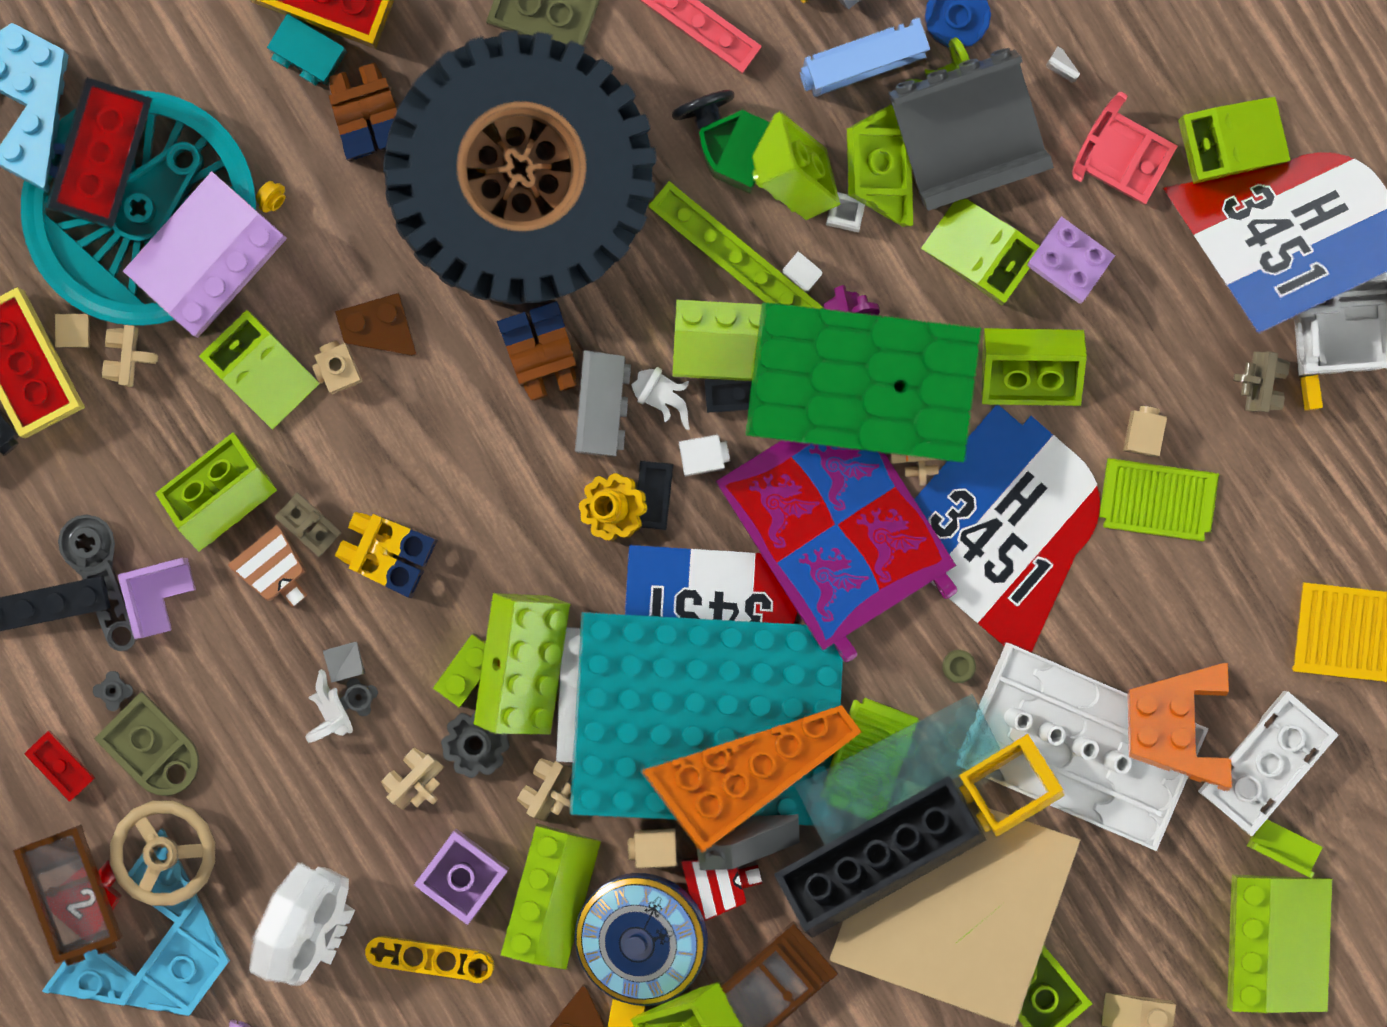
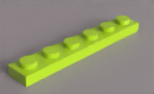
M670 181L649 204L648 208L762 302L817 309L823 308Z

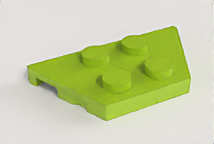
M890 104L847 128L848 195L898 225L909 227L913 226L912 167L893 106Z

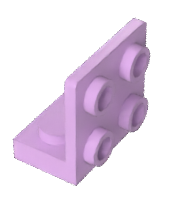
M1061 216L1041 242L1042 244L1027 265L1077 303H1082L1115 255Z

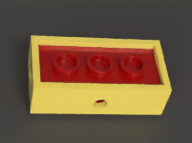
M17 287L0 296V400L19 437L28 438L84 409L85 406L27 294L23 289Z

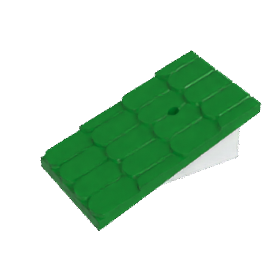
M764 302L761 307L745 436L964 462L981 328Z

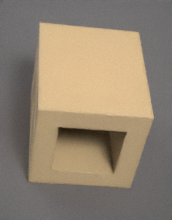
M1140 406L1139 411H1131L1123 451L1153 457L1160 456L1167 421L1166 416L1159 415L1160 409Z

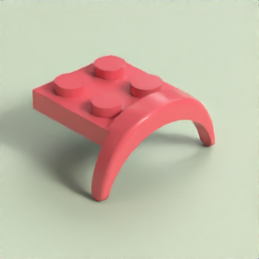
M1119 92L1103 109L1086 137L1075 160L1072 176L1075 180L1082 182L1084 174L1087 173L1139 203L1146 205L1178 146L1118 113L1128 97L1127 94Z

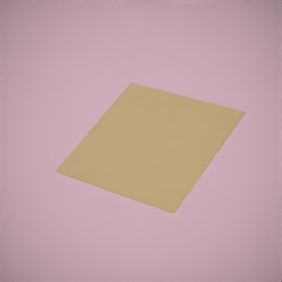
M897 777L886 810L927 787ZM965 800L986 841L845 919L829 961L1015 1027L1080 839L1025 820L996 837L992 830L985 832L976 815L980 813L977 805L975 803L968 804ZM990 809L997 822L1009 816Z

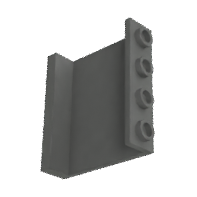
M1010 48L996 50L991 53V58L982 61L970 59L960 63L958 69L949 72L946 70L934 71L927 75L928 79L917 83L914 80L905 81L896 85V90L888 92L922 203L928 211L1054 168L1051 156L1045 150L1020 63L1023 60L1015 49L1011 51Z

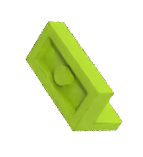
M1268 819L1251 836L1247 844L1248 847L1311 879L1315 874L1311 870L1323 848Z

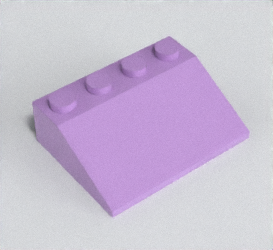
M211 171L123 272L186 330L199 338L287 238Z

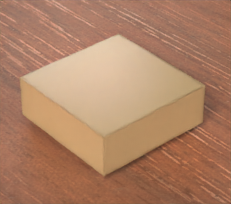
M55 314V347L90 348V315Z

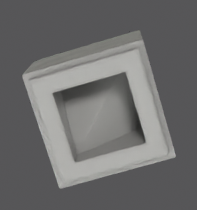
M357 641L323 650L331 683L365 674Z

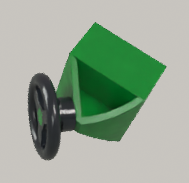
M732 90L714 92L676 108L672 112L674 120H684L696 116L695 123L698 130H700L699 137L703 156L713 177L750 194L756 183L753 176V170H755L753 154L770 122L744 110H740L722 119L719 107L733 100L735 94Z

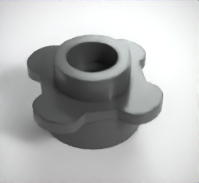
M116 671L108 672L106 679L101 684H96L93 687V695L101 698L106 703V708L110 711L119 709L120 703L133 694L132 686L120 679V675ZM111 688L116 689L115 694L110 693Z
M352 678L347 682L348 689L340 701L345 710L350 708L357 711L360 716H367L371 712L370 705L373 698L377 697L378 690L374 685L366 686L361 684L357 678ZM357 694L362 696V699L359 701L356 699Z

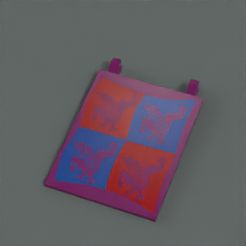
M781 440L715 482L822 651L834 644L844 662H849L857 657V651L846 637L848 634L925 585L934 581L944 599H948L958 592L955 584L946 574L956 564L885 453Z

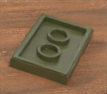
M494 0L486 24L506 31H518V35L532 36L536 32L552 34L553 40L565 44L573 41L584 46L600 0Z

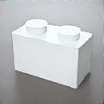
M719 435L679 442L685 477L724 470V462L730 461L727 442H720Z

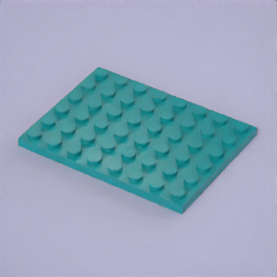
M581 612L570 814L676 819L641 771L840 706L843 660L836 647L832 644L822 651L808 627L802 624ZM834 753L751 816L798 814L799 825L834 826L835 807L826 804L827 797L823 798L820 796Z

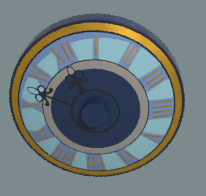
M630 873L605 882L588 898L577 919L575 945L582 968L601 991L627 1004L648 1006L667 1002L679 996L692 984L701 971L706 959L708 934L700 909L691 896L680 886L654 874Z

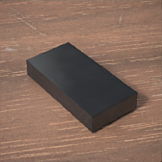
M640 461L637 490L645 493V502L647 504L646 513L639 516L642 522L641 528L667 530L673 464Z

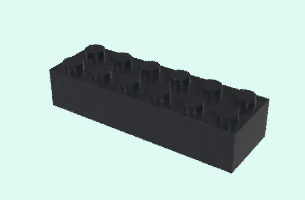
M948 775L778 871L774 876L804 932L813 938L986 841V838L955 782Z

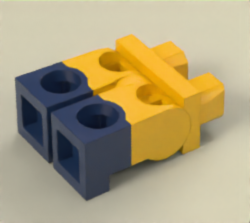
M354 512L348 528L363 534L359 546L342 540L335 556L348 564V569L408 598H412L424 571L393 556L396 554L422 567H426L438 540L379 515L373 514L370 516Z

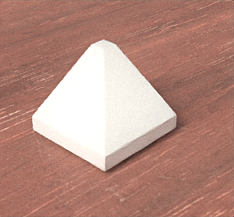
M1057 46L1046 66L1070 82H1075L1080 73L1063 49Z

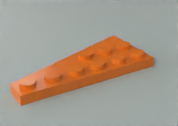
M840 705L784 725L782 724L642 770L641 772L702 853L862 731L844 707Z

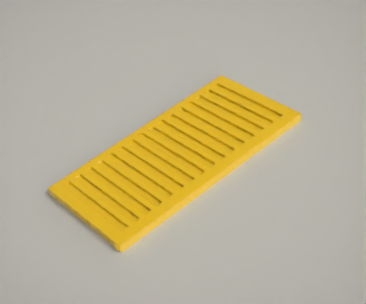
M1303 582L1292 670L1294 672L1387 682V592Z

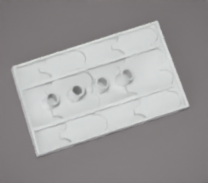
M1006 642L954 764L969 770L1024 735L1029 734L1064 790L1065 796L1050 806L1157 851L1188 776L1173 770L1169 772L1129 757L1127 693ZM1195 723L1196 757L1208 732V728ZM1023 754L985 777L1034 799L1047 793Z

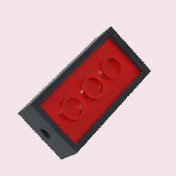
M87 77L85 79L47 201V209L108 228L114 226L153 98Z

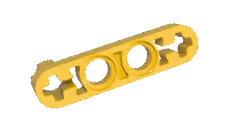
M388 936L373 938L365 949V956L368 962L373 966L463 979L474 983H482L491 977L494 970L492 956L488 952L477 949ZM379 942L385 943L384 948L386 950L395 951V944H401L402 947L398 954L399 964L392 962L395 957L392 955H385L382 960H377V954L372 953L371 949L376 948ZM410 947L419 948L423 953L422 962L414 966L409 965L404 959L406 949ZM450 952L455 956L456 964L453 969L443 970L438 966L437 957L440 953ZM461 953L468 955L463 965L464 973L458 972L462 963ZM478 958L482 959L483 963L488 966V970H483L481 975L475 974V968L469 967L470 962H476Z

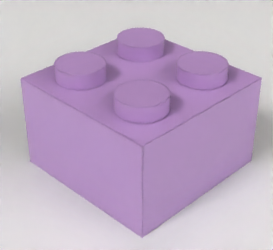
M455 829L414 886L468 925L507 873L509 867L458 829Z

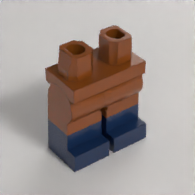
M375 62L359 67L363 85L351 88L346 72L329 77L332 94L328 96L342 140L346 160L349 162L377 153L367 122L369 120L371 121L379 150H386L389 130L398 110L386 77L383 78Z
M558 301L529 310L540 342L537 344L525 312L496 321L521 387L524 386L531 401L548 396L543 379L556 376L561 392L577 387L575 372L577 365Z

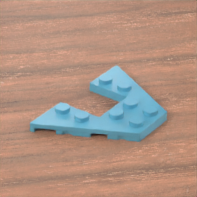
M11 23L0 30V93L26 107L0 145V167L48 193L50 190L48 185L50 164L55 154L53 143L57 138L60 119L58 114L60 94L63 95L65 82L63 75L67 70L69 55L62 48Z
M160 829L157 833L159 837H168L164 829ZM159 847L156 852L157 857L161 860H165L167 853H169L165 847ZM143 854L128 873L138 885L148 867L144 861ZM179 859L173 867L160 872L151 892L171 893L185 887L190 882ZM195 894L192 898L174 906H153L175 923L137 975L105 952L98 955L95 949L84 953L85 960L76 964L66 966L64 961L42 991L44 993L72 996L79 999L98 1000L105 1003L142 1007L149 1010L167 1011L189 1016L230 960L197 894Z

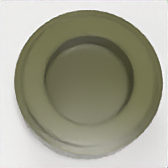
M953 650L944 657L942 670L950 681L964 683L973 677L976 663L970 653L964 650Z

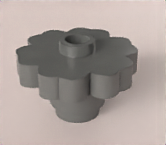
M475 712L472 716L460 713L454 720L450 721L447 725L450 735L445 736L441 740V745L444 749V759L454 761L455 772L464 774L469 778L475 777L479 771L485 775L492 774L495 769L503 764L504 759L501 753L507 751L510 746L507 739L508 734H496L474 725ZM473 737H477L482 741V747L478 750L470 747V740Z

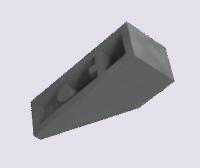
M798 814L750 816L701 853L698 849L699 870L735 869L800 843Z

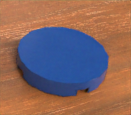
M929 0L926 5L924 19L927 31L936 42L949 48V40L957 37L963 46L967 48L983 38L990 25L991 11L987 0Z

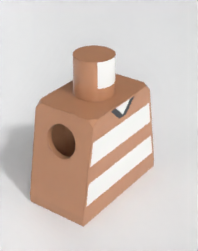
M281 525L273 527L228 564L237 575L268 601L273 600L281 593L293 608L308 596L296 581L307 570Z

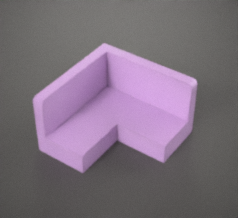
M179 558L118 574L134 639L172 631L164 598L196 590L188 558Z

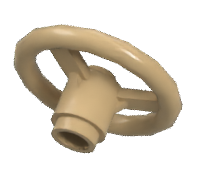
M150 801L132 809L118 823L110 842V866L117 883L132 898L151 906H174L192 898L208 882L215 865V840L207 822L193 808L175 801ZM153 814H172L185 819L196 830L201 844L177 845L171 838L159 837L147 817ZM134 826L137 827L147 843L143 850V858L148 867L139 885L128 875L123 863V845L129 831ZM159 847L168 849L169 853H167L165 860L157 857L156 852ZM202 857V862L196 876L185 887L171 893L151 892L160 872L173 867L178 859Z

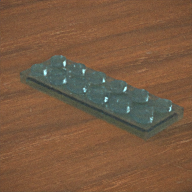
M970 694L797 783L794 787L823 844L826 845L948 775L952 780L959 777L960 774L1001 749L973 694Z

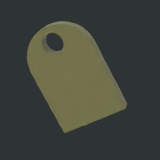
M143 691L94 738L141 787L156 795L167 796L183 791L193 782L199 769V754L193 741ZM174 764L183 766L186 771V777L182 783H174L168 777V770Z

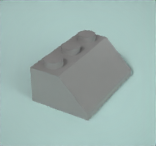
M584 351L576 453L617 457V450H624L625 430H619L620 417H627L628 397H622L623 384H630L631 364H625V356Z

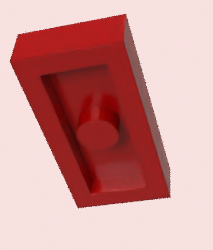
M51 730L47 731L24 753L69 802L74 800L96 779Z

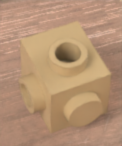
M338 340L325 344L320 347L321 353L314 356L317 363L312 365L316 378L319 384L326 383L329 393L334 394L363 382L349 346L346 343L339 345Z

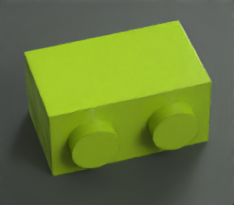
M471 634L433 687L435 691L459 708L463 706L480 682L486 642L476 634Z

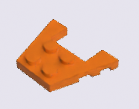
M1221 663L1130 689L1127 694L1129 757L1169 772L1173 770L1189 776V779L1200 783L1204 781L1218 786L1217 789L1230 791L1232 788L1231 758L1196 757L1194 695L1227 696L1229 692L1228 663Z

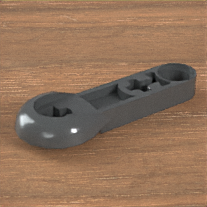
M88 514L76 516L66 522L60 531L58 539L60 554L65 562L83 579L104 575L110 599H117L119 603L114 608L116 616L119 617L124 614L126 620L117 621L108 627L106 620L113 619L109 610L96 611V615L109 646L117 651L128 650L134 646L137 639H134L122 590L112 566L115 545L113 532L108 524L99 517ZM83 533L88 538L93 537L95 539V544L91 545L93 550L87 552L86 548H79L78 541L82 540L79 536ZM123 626L129 629L131 640L128 644L118 645L113 640L115 628Z

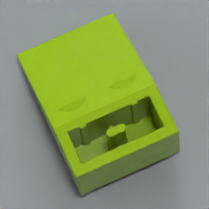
M1275 96L1189 113L1178 119L1193 184L1291 161Z
M964 198L953 202L921 249L1002 306L1030 269L1027 264L1040 246L1015 228Z
M248 310L199 355L216 375L272 430L320 385L318 380Z

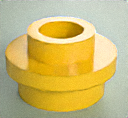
M266 182L256 194V203L259 204V209L264 213L278 210L285 201V187L281 183Z

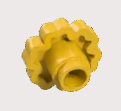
M613 473L608 478L597 476L593 479L592 483L585 486L584 492L587 498L580 501L579 510L581 512V521L591 525L592 535L607 541H613L618 536L629 538L634 534V531L641 528L642 522L639 516L647 511L646 496L643 491L635 489L634 479Z

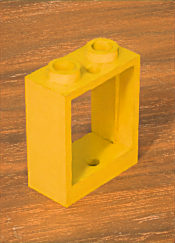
M1029 734L1024 735L959 775L963 785L958 787L968 804L973 801L980 810V813L976 815L985 832L992 830L996 837L1065 796L1063 788ZM1023 754L1047 793L997 822L974 783Z

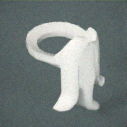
M659 367L640 371L638 373V380L632 384V389L638 399L637 402L640 404L647 403L661 410L664 414V422H667L670 418V411L665 404L675 407L680 413L683 426L689 430L686 403L673 392V390H685L689 381L676 384L662 375V369Z
M321 669L316 681L317 693L311 695L309 699L318 705L325 722L308 732L305 736L308 743L317 741L332 732L342 736L353 732L351 722L338 697L337 688L330 690L327 684L326 673Z

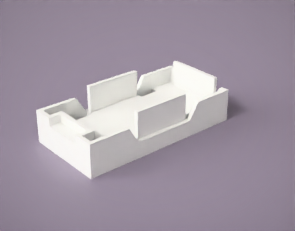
M1283 691L1263 714L1256 727L1229 757L1231 758V765L1234 766L1231 770V790L1223 791L1217 789L1218 786L1205 782L1198 792L1233 820L1244 832L1253 836L1337 738L1338 734L1290 692ZM1274 713L1277 716L1276 719L1266 728L1264 724ZM1315 748L1316 751L1312 754L1308 763L1305 762L1303 759ZM1271 798L1274 801V803L1268 806L1262 813L1260 809L1263 806H1265L1267 804L1266 802Z

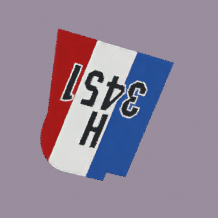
M996 405L967 438L965 461H947L939 470V474L929 481L914 500L956 564L954 568L946 572L958 591L949 599L1003 646L1007 642L1032 652L1075 556L1085 546L1096 528L1100 512V496L1092 472L1072 450L1034 417L1030 416L1021 425L1000 405Z

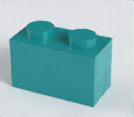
M288 13L267 46V49L273 53L271 60L286 69L293 65L302 71L299 75L301 78L317 86L319 81L326 86L330 82L329 77L334 75L347 53L343 46Z

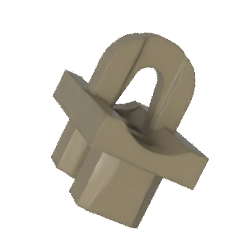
M298 492L275 516L278 521L318 557L342 533ZM316 522L317 524L315 525V527L309 533H307L306 529L312 523Z

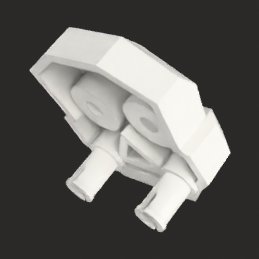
M298 863L275 892L255 935L249 971L265 980L286 982L290 985L300 986L309 979L320 961L331 965L337 952L334 949L339 947L342 941L340 936H344L348 928L345 925L350 923L355 912L353 908L345 904L349 890V879L329 868L317 867L314 871Z

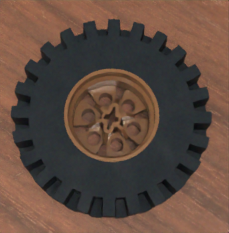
M504 31L496 37L486 39L483 36L467 41L463 47L453 52L448 51L439 57L434 65L416 79L401 102L389 130L383 162L388 207H391L398 233L414 251L415 258L424 267L427 266L439 276L442 282L450 287H457L462 291L470 293L469 296L477 299H489L503 302V304L539 303L565 296L604 275L615 262L619 261L627 253L635 235L644 226L647 218L645 212L648 202L653 199L655 182H652V167L656 164L655 147L650 148L647 132L651 129L646 114L640 115L633 101L636 95L628 83L622 85L612 74L614 68L601 58L596 61L584 53L586 47L573 41L565 44L553 40L552 34L536 32L531 36L518 35V31ZM533 120L540 121L546 125L536 141L528 139ZM491 123H493L501 140L497 145L482 131ZM512 128L520 130L523 135L522 144L519 146L508 144L505 138L507 130ZM547 143L552 147L553 156L550 160L543 161L537 157L536 147L538 144ZM488 147L494 150L496 154L495 163L488 166L483 165L478 159L480 149ZM510 156L519 164L523 162L527 164L524 173L529 182L520 174L514 176L511 173L514 164ZM570 159L571 173L551 171L552 163ZM466 168L485 170V177L468 181ZM502 174H506L507 178L510 180V183H508L504 179ZM550 176L555 180L556 190L554 193L546 194L540 190L539 180L541 177ZM493 181L498 185L499 194L496 198L488 199L482 194L481 186L483 182ZM523 195L528 199L529 208L527 212L518 213L514 211L511 205L514 196ZM538 196L553 209L551 213L542 217L534 200ZM500 199L507 201L503 219L491 214Z

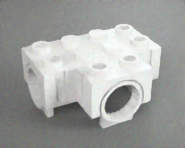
M1387 272L1327 300L1324 306H1315L1294 316L1299 376L1316 373L1333 374L1347 371L1360 372L1387 369Z

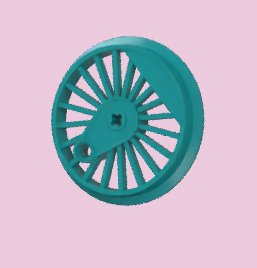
M132 90V92L153 99L147 115L142 166L137 169L134 158L114 226L112 228L104 226L76 242L64 230L95 223L82 219L55 223L46 215L48 193L25 180L21 194V222L25 242L33 262L46 282L59 296L82 312L98 319L122 325L146 326L174 321L175 319L157 302L143 303L136 296L137 284L130 277L128 288L116 278L131 242H134L133 260L141 251L142 243L146 245L186 201L192 186L205 179L211 171L216 173L226 167L232 184L230 188L255 210L256 195L251 171L241 149L230 133L215 118L193 103L179 97L154 91ZM76 109L59 121L57 138L54 140V143H66ZM156 116L176 120L163 152L151 159ZM184 125L191 127L202 135L194 146L188 142L177 143ZM210 143L221 159L201 170L204 160L200 152ZM182 152H191L193 155L192 164L188 168H179L177 165L178 156ZM55 155L54 159L51 160L55 167L58 166L61 155ZM49 175V178H48V185H49V186H50V183H51V180H52V177H51L50 175ZM137 202L142 205L145 204L144 209L147 212L144 216L136 214L137 210L134 208V205ZM115 231L94 256L84 249V247ZM124 237L108 271L100 264V261Z

